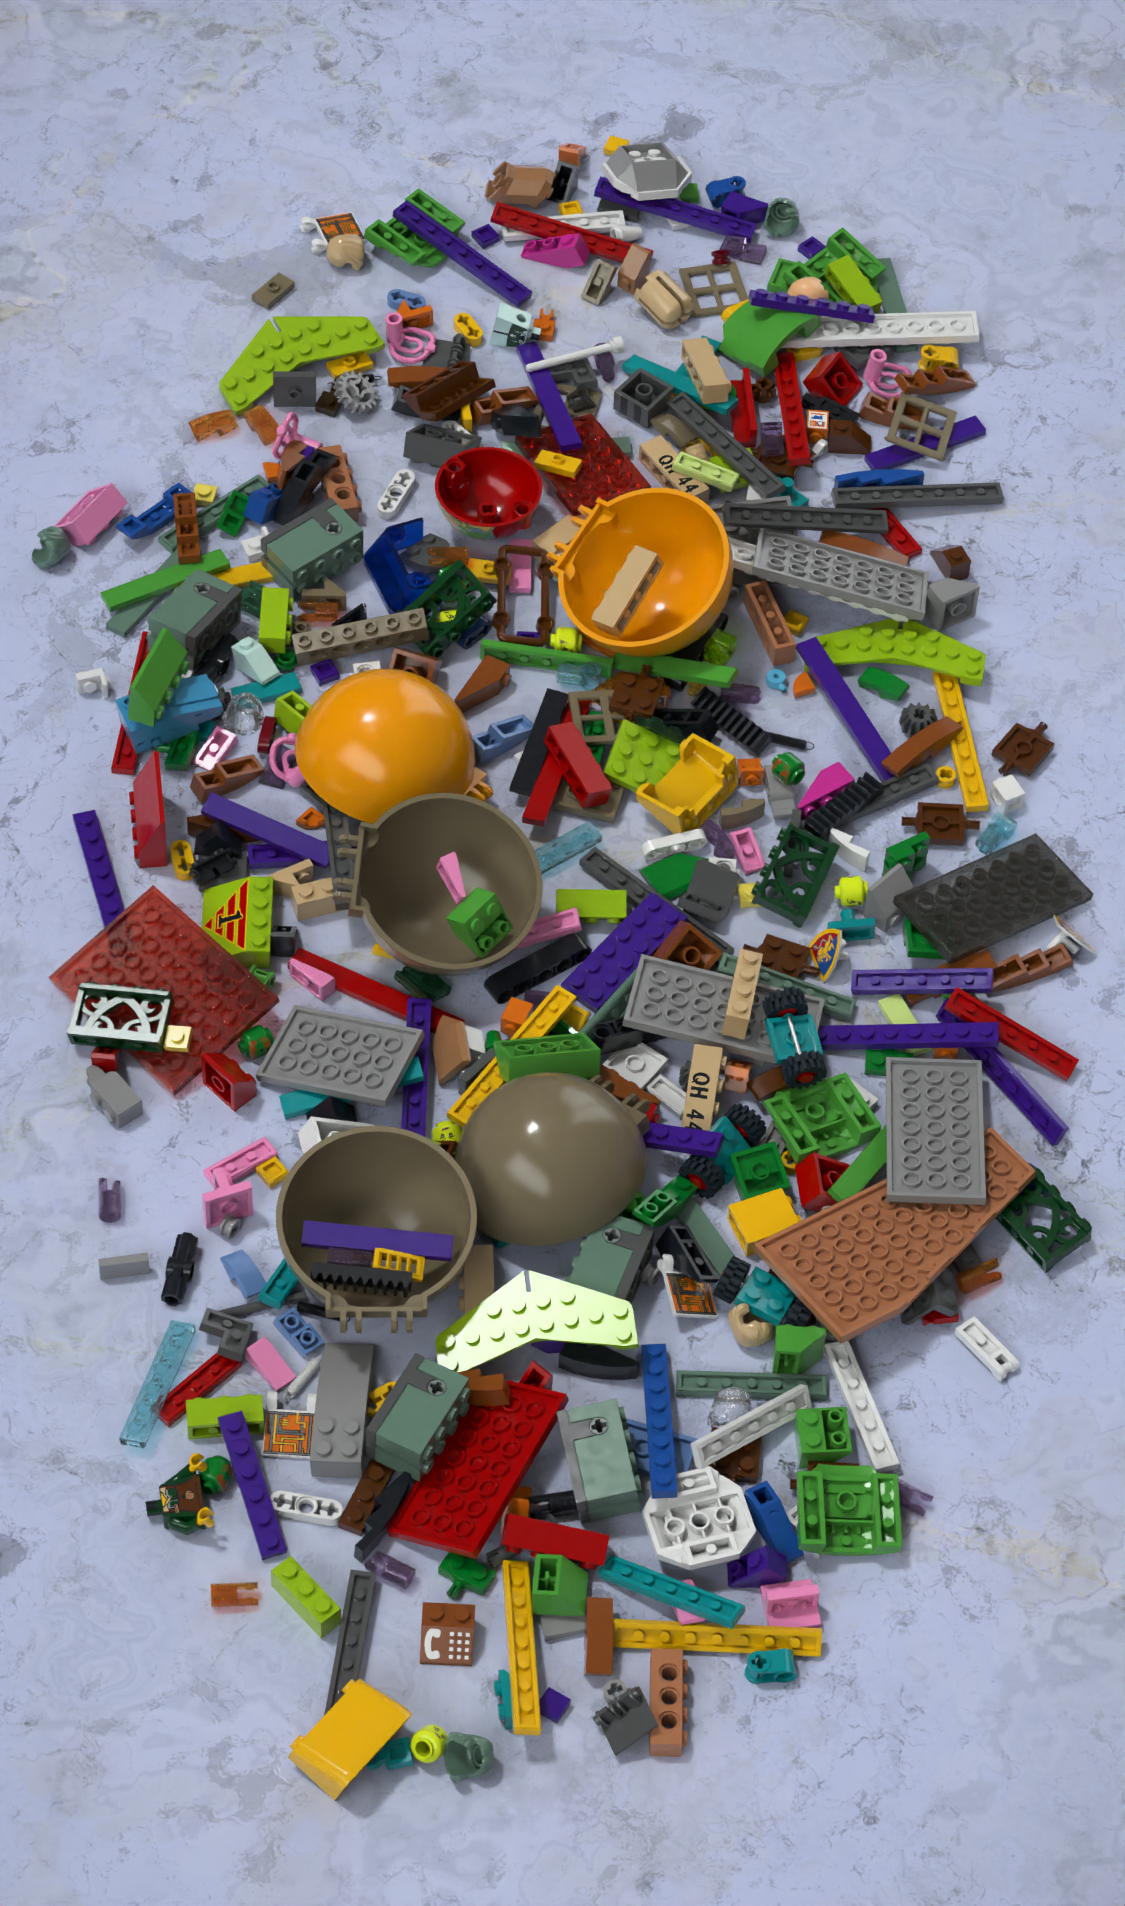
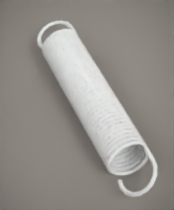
M318 1358L311 1359L286 1389L285 1394L287 1393L289 1396L295 1397L321 1366L320 1361L316 1360Z

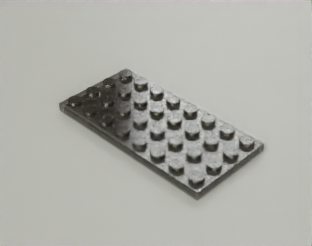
M1035 833L894 896L893 903L950 965L1051 919L1054 914L1057 916L1090 901L1093 893Z

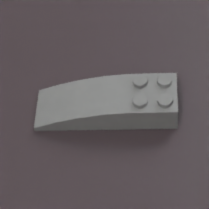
M324 1343L310 1453L312 1476L361 1478L363 1475L374 1345Z

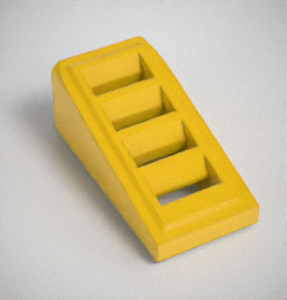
M375 1248L373 1268L401 1271L402 1262L407 1263L406 1271L411 1272L412 1263L417 1264L416 1274L412 1273V1281H423L425 1257L384 1248ZM382 1260L386 1261V1267L381 1266ZM392 1261L396 1262V1269L391 1268Z

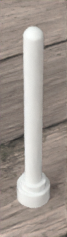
M616 336L603 345L527 364L526 371L533 372L606 352L623 353L625 350L621 336Z

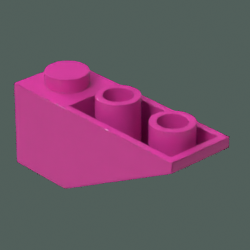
M577 233L528 241L520 256L528 260L563 268L584 266L590 250L581 234Z
M840 762L819 772L798 804L797 810H802L801 820L809 815L811 816V813L819 810L820 806L825 807L827 801L831 802L833 796L838 797L840 791L844 792L847 786L850 788L852 782H855V779Z

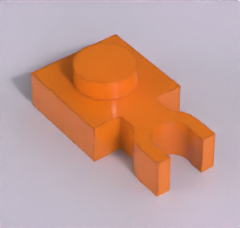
M540 308L539 319L535 318L533 327L541 328L539 340L552 342L555 330V321H553L554 310H551L549 315H544L543 309Z

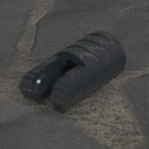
M573 1490L528 1497L531 1504L548 1502L549 1509L535 1510L530 1513V1518L533 1519L543 1518L549 1514L556 1516L577 1512Z

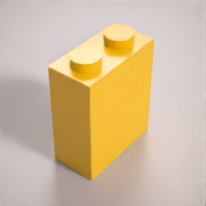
M782 1188L730 1204L727 1211V1221L746 1257L756 1254L754 1251L755 1243L802 1221L800 1215H796L793 1210L790 1196H786Z

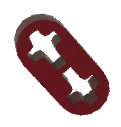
M264 717L258 739L257 753L269 755L276 733L277 717Z

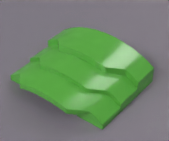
M419 188L405 198V201L407 200L458 237V233L464 227L465 221ZM394 217L386 224L378 219L365 229L364 238L377 248L386 249L395 257H400L411 266L420 265L433 268L448 257Z
M842 227L828 238L826 247L805 264L798 261L784 272L783 279L791 286L793 282L803 277H815L822 281L820 283L828 291L829 301L838 303L842 299L824 276L829 263L849 255L853 261L857 262L862 274L869 279L875 292L878 290V277L886 270V267Z
M747 301L723 324L724 339L718 351L757 374L766 377L779 365L776 352L797 333L808 338L820 326L819 317L806 313L752 306L750 301Z
M846 1072L828 1079L823 1078L822 1082L817 1081V1085L813 1086L811 1084L809 1088L803 1086L802 1089H797L796 1087L795 1089L789 1088L776 1091L775 1097L763 1102V1105L775 1121L776 1128L786 1141L785 1147L797 1164L813 1152L832 1159L846 1154L872 1140L882 1127Z
M818 1464L812 1471L796 1472L797 1542L799 1550L837 1556L883 1555L897 1553L901 1550L902 1534L898 1474L878 1473L870 1465L840 1466Z

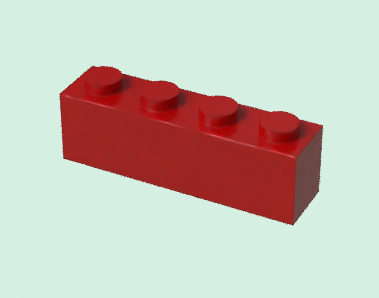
M573 721L549 726L544 743L582 808L606 804L612 792L611 783L606 779L600 764L596 762L590 747L586 745L581 732L576 728Z
M509 1513L505 1516L500 1545L506 1546L505 1551L520 1554L521 1550L531 1552L530 1557L536 1558V1554L563 1555L570 1561L581 1563V1568L596 1570V1566H604L610 1535Z

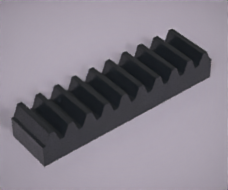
M704 686L691 702L695 709H709L720 728L757 756L773 740L760 726L750 721L748 717L737 711L720 696H717L707 686Z
M865 772L863 778L858 777L857 782L853 781L850 788L847 786L844 792H839L838 797L833 796L831 802L827 801L825 807L820 806L818 812L815 810L812 817L809 815L805 821L804 828L812 835L823 840L830 834L832 828L837 829L883 794L885 786Z
M313 1261L311 1263V1280L317 1285L322 1283L324 1289H327L328 1285L332 1284L334 1290H337L338 1286L342 1285L344 1291H347L348 1287L352 1286L354 1292H357L359 1287H362L364 1293H367L369 1288H372L374 1294H377L379 1289H382L384 1295H387L389 1290H392L394 1296H397L399 1291H402L404 1297H407L409 1292H411L412 1272Z

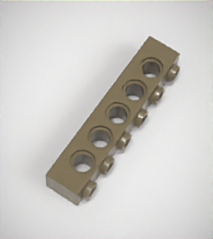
M423 608L292 634L298 666L430 639Z

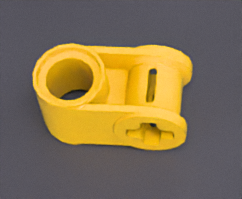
M925 345L921 348L922 358L918 362L919 369L934 371L937 365L959 369V351L955 347Z

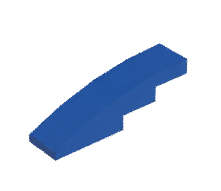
M877 469L852 472L835 476L834 488L923 485L924 472L907 469Z

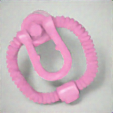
M392 312L387 314L385 318L386 341L389 352L395 360L406 364H416L426 360L430 354L436 352V337L432 332L411 326L404 328L402 316L399 313ZM412 332L430 339L424 352L417 358L402 357L396 352L398 350L414 355L420 353L423 349V343L420 339L405 336V333ZM403 341H408V343H417L419 346L412 350L401 345Z
M872 350L863 375L864 379L876 395L882 398L885 397V399H889L891 395L899 398L901 392L887 393L877 388L894 390L899 387L897 383L893 385L886 384L885 382L881 383V377L884 379L886 377L893 379L896 377V374L883 372L882 370L885 367L912 375L910 369L902 365L885 362L887 355L883 350Z
M289 412L282 425L277 428L276 435L278 436L272 448V455L277 459H281L284 448L292 439L314 447V449L323 447V443L298 434V416L294 412ZM282 445L283 449L278 452L279 447Z
M289 733L286 737L275 739L269 752V763L277 777L284 780V782H288L292 787L297 788L305 783L306 780L301 774L298 765L295 768L288 767L287 757L288 755L295 756V750H287L282 756L284 774L279 770L275 761L279 745L284 743L295 745L296 734Z

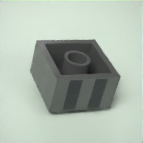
M639 368L614 391L613 409L647 429L652 425L650 422L652 418L668 410L666 401L673 398L674 387L644 369Z

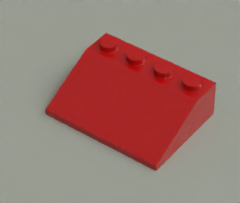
M154 751L133 781V791L129 792L130 805H135V809L130 810L131 823H136V827H132L133 841H138V845L133 846L134 859H139L140 868L168 866L159 751Z

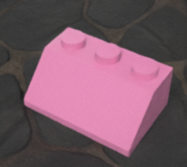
M113 483L89 490L54 526L64 530L72 545L78 547L86 544L89 546L96 541V535L99 532L105 531L110 526L109 522L112 519L119 517L123 513L122 508L127 504V501Z

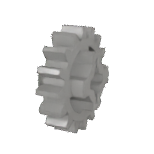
M353 370L350 373L345 371L343 375L339 376L335 381L336 384L333 386L336 389L334 395L339 396L338 403L343 402L344 409L349 407L351 413L357 410L359 415L363 412L368 414L376 406V402L379 399L376 396L378 390L373 389L375 383H369L368 376L363 378L361 372L356 375Z

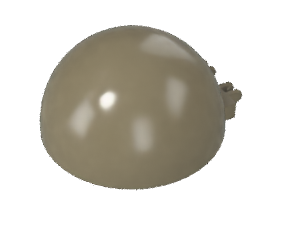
M431 793L416 796L393 806L374 824L361 822L357 836L348 834L339 836L340 843L355 846L356 849H337L338 856L354 860L352 879L340 877L334 879L333 884L336 887L348 889L351 892L335 891L332 893L333 900L349 903L348 916L362 918L378 945L395 960L412 969L439 976H456L488 968L504 959L518 947L531 930L541 906L543 882L539 861L534 848L523 831L507 815L479 799L455 793ZM455 852L457 855L466 897L476 887L495 893L513 926V929L483 959L479 958L455 936L446 920V917L458 905H456L436 866L440 857Z
M539 1072L515 1078L496 1088L471 1113L462 1129L455 1151L454 1160L466 1174L475 1197L477 1208L476 1228L486 1235L506 1243L523 1246H546L583 1237L609 1223L630 1204L644 1180L647 1169V1150L643 1136L651 1129L646 1115L651 1102L645 1098L639 1102V1096L635 1093L629 1094L620 1102L612 1095L615 1084L610 1080L603 1084L604 1078L598 1074L587 1080L573 1074Z
M364 1126L348 1129L325 1138L302 1155L288 1173L281 1187L276 1207L278 1240L289 1268L308 1292L326 1304V1318L340 1317V1333H346L347 1317H356V1333H362V1317H391V1333H397V1317H406L407 1333H413V1317H427V1304L441 1295L455 1281L466 1264L474 1243L477 1226V1208L472 1187L466 1174L453 1157L442 1147L424 1136L390 1126ZM304 1220L454 1235L451 1262L425 1259L423 1281H412L411 1292H409L407 1297L403 1296L402 1291H399L398 1295L394 1296L392 1290H389L387 1295H384L382 1289H379L377 1294H374L372 1288H369L367 1293H364L362 1287H359L357 1292H354L352 1286H349L347 1291H344L342 1285H339L337 1290H334L332 1284H329L327 1289H324L322 1283L317 1285L311 1280L312 1261L373 1268L374 1254L301 1247ZM385 1260L381 1261V1266L386 1267ZM395 1261L391 1263L392 1269H396ZM402 1262L401 1271H406L407 1263ZM412 1263L411 1272L416 1274L417 1264Z

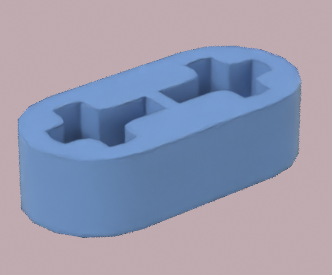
M393 289L387 295V304L394 310L399 309L403 300L406 301L410 310L426 306L423 296L401 289Z

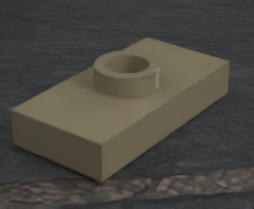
M278 272L252 294V301L268 310L295 287V282Z

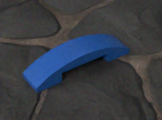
M178 482L163 493V499L138 517L130 515L117 524L116 528L130 539L146 537L158 531L175 518L173 494L192 492Z

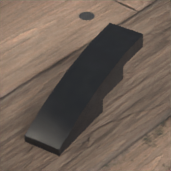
M404 1471L375 1498V1513L365 1521V1536L355 1544L354 1558L360 1563L368 1557L386 1535L387 1528L407 1496L412 1482L410 1473Z

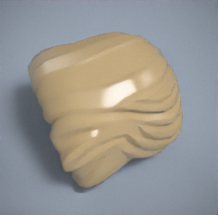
M344 234L333 237L326 248L327 260L337 267L350 263L352 264V269L360 270L365 253L364 241L357 234Z
M741 1303L729 1311L728 1323L736 1341L740 1345L758 1347L773 1338V1324L750 1313L748 1304Z

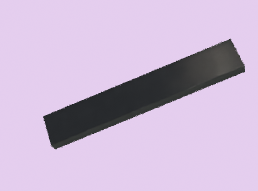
M547 688L512 779L510 792L528 797L531 796L548 752V748L544 743L549 726L559 724L568 701L567 693Z

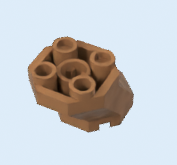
M504 161L494 170L493 175L496 177L493 181L489 179L484 197L495 203L527 204L537 209L545 198L548 199L553 192L551 186L556 173L544 166L511 165Z

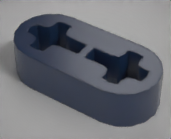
M482 615L474 626L468 628L461 635L456 643L465 650L471 648L489 633L492 628V621Z

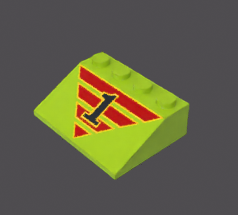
M249 876L204 889L200 967L251 968L254 964L258 968H270L274 899L273 877Z

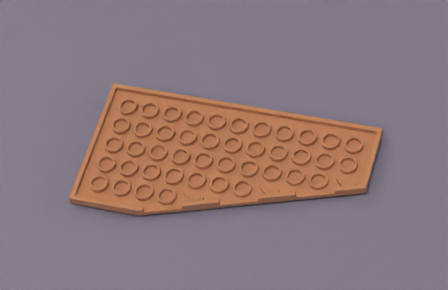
M990 1127L984 1130L985 1205L887 1202V1181L885 1179L755 1243L754 1251L842 1344L903 1313L1035 1178L1036 1170Z

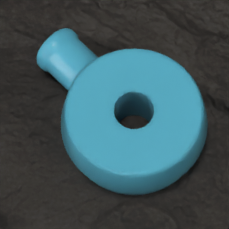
M780 669L768 671L765 677L766 684L772 689H780L781 693H785L788 690L785 686V673Z

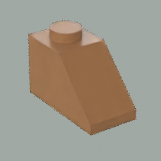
M636 243L631 245L618 271L617 286L634 296L636 288L640 290L648 281L646 276L649 275L650 251Z

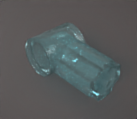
M594 662L586 663L583 666L560 663L557 670V683L579 685L586 691L599 690L602 686L601 667Z
M996 811L990 818L987 828L977 838L975 845L981 853L985 855L992 854L1004 839L1008 840L1013 835L1017 822Z

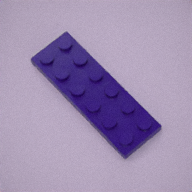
M651 892L561 983V987L577 996V1001L596 1013L638 967L641 954L652 956L678 922H688V917Z

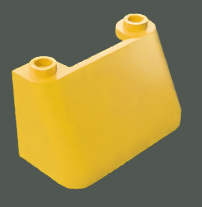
M694 733L681 742L679 746L680 760L656 786L647 782L640 785L636 792L638 803L673 834L699 829L735 791L739 783L735 756Z
M360 1678L356 1682L351 1679L341 1690L344 1695L305 1737L299 1735L289 1746L293 1750L288 1758L334 1801L412 1715L403 1705Z

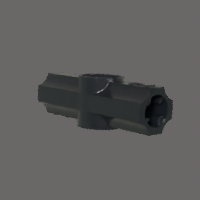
M230 633L223 635L212 650L208 649L204 653L201 664L193 676L207 674L212 682L215 681L218 675L223 676L229 667L230 659L233 657L231 646L240 641Z
M183 1232L177 1235L172 1257L169 1256L167 1261L166 1280L161 1294V1301L169 1306H177L183 1303L187 1284L191 1282L193 1277L198 1237H195L192 1233Z

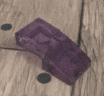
M726 235L720 247V250L730 251L728 256L757 265L762 264L767 253L766 245L748 244L746 237Z
M708 818L703 823V830L708 842L714 846L713 855L717 858L734 859L735 849L731 840L721 827Z

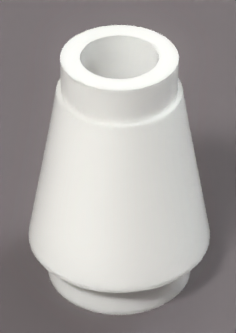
M616 225L611 228L610 237L631 242L641 239L642 230L640 226Z

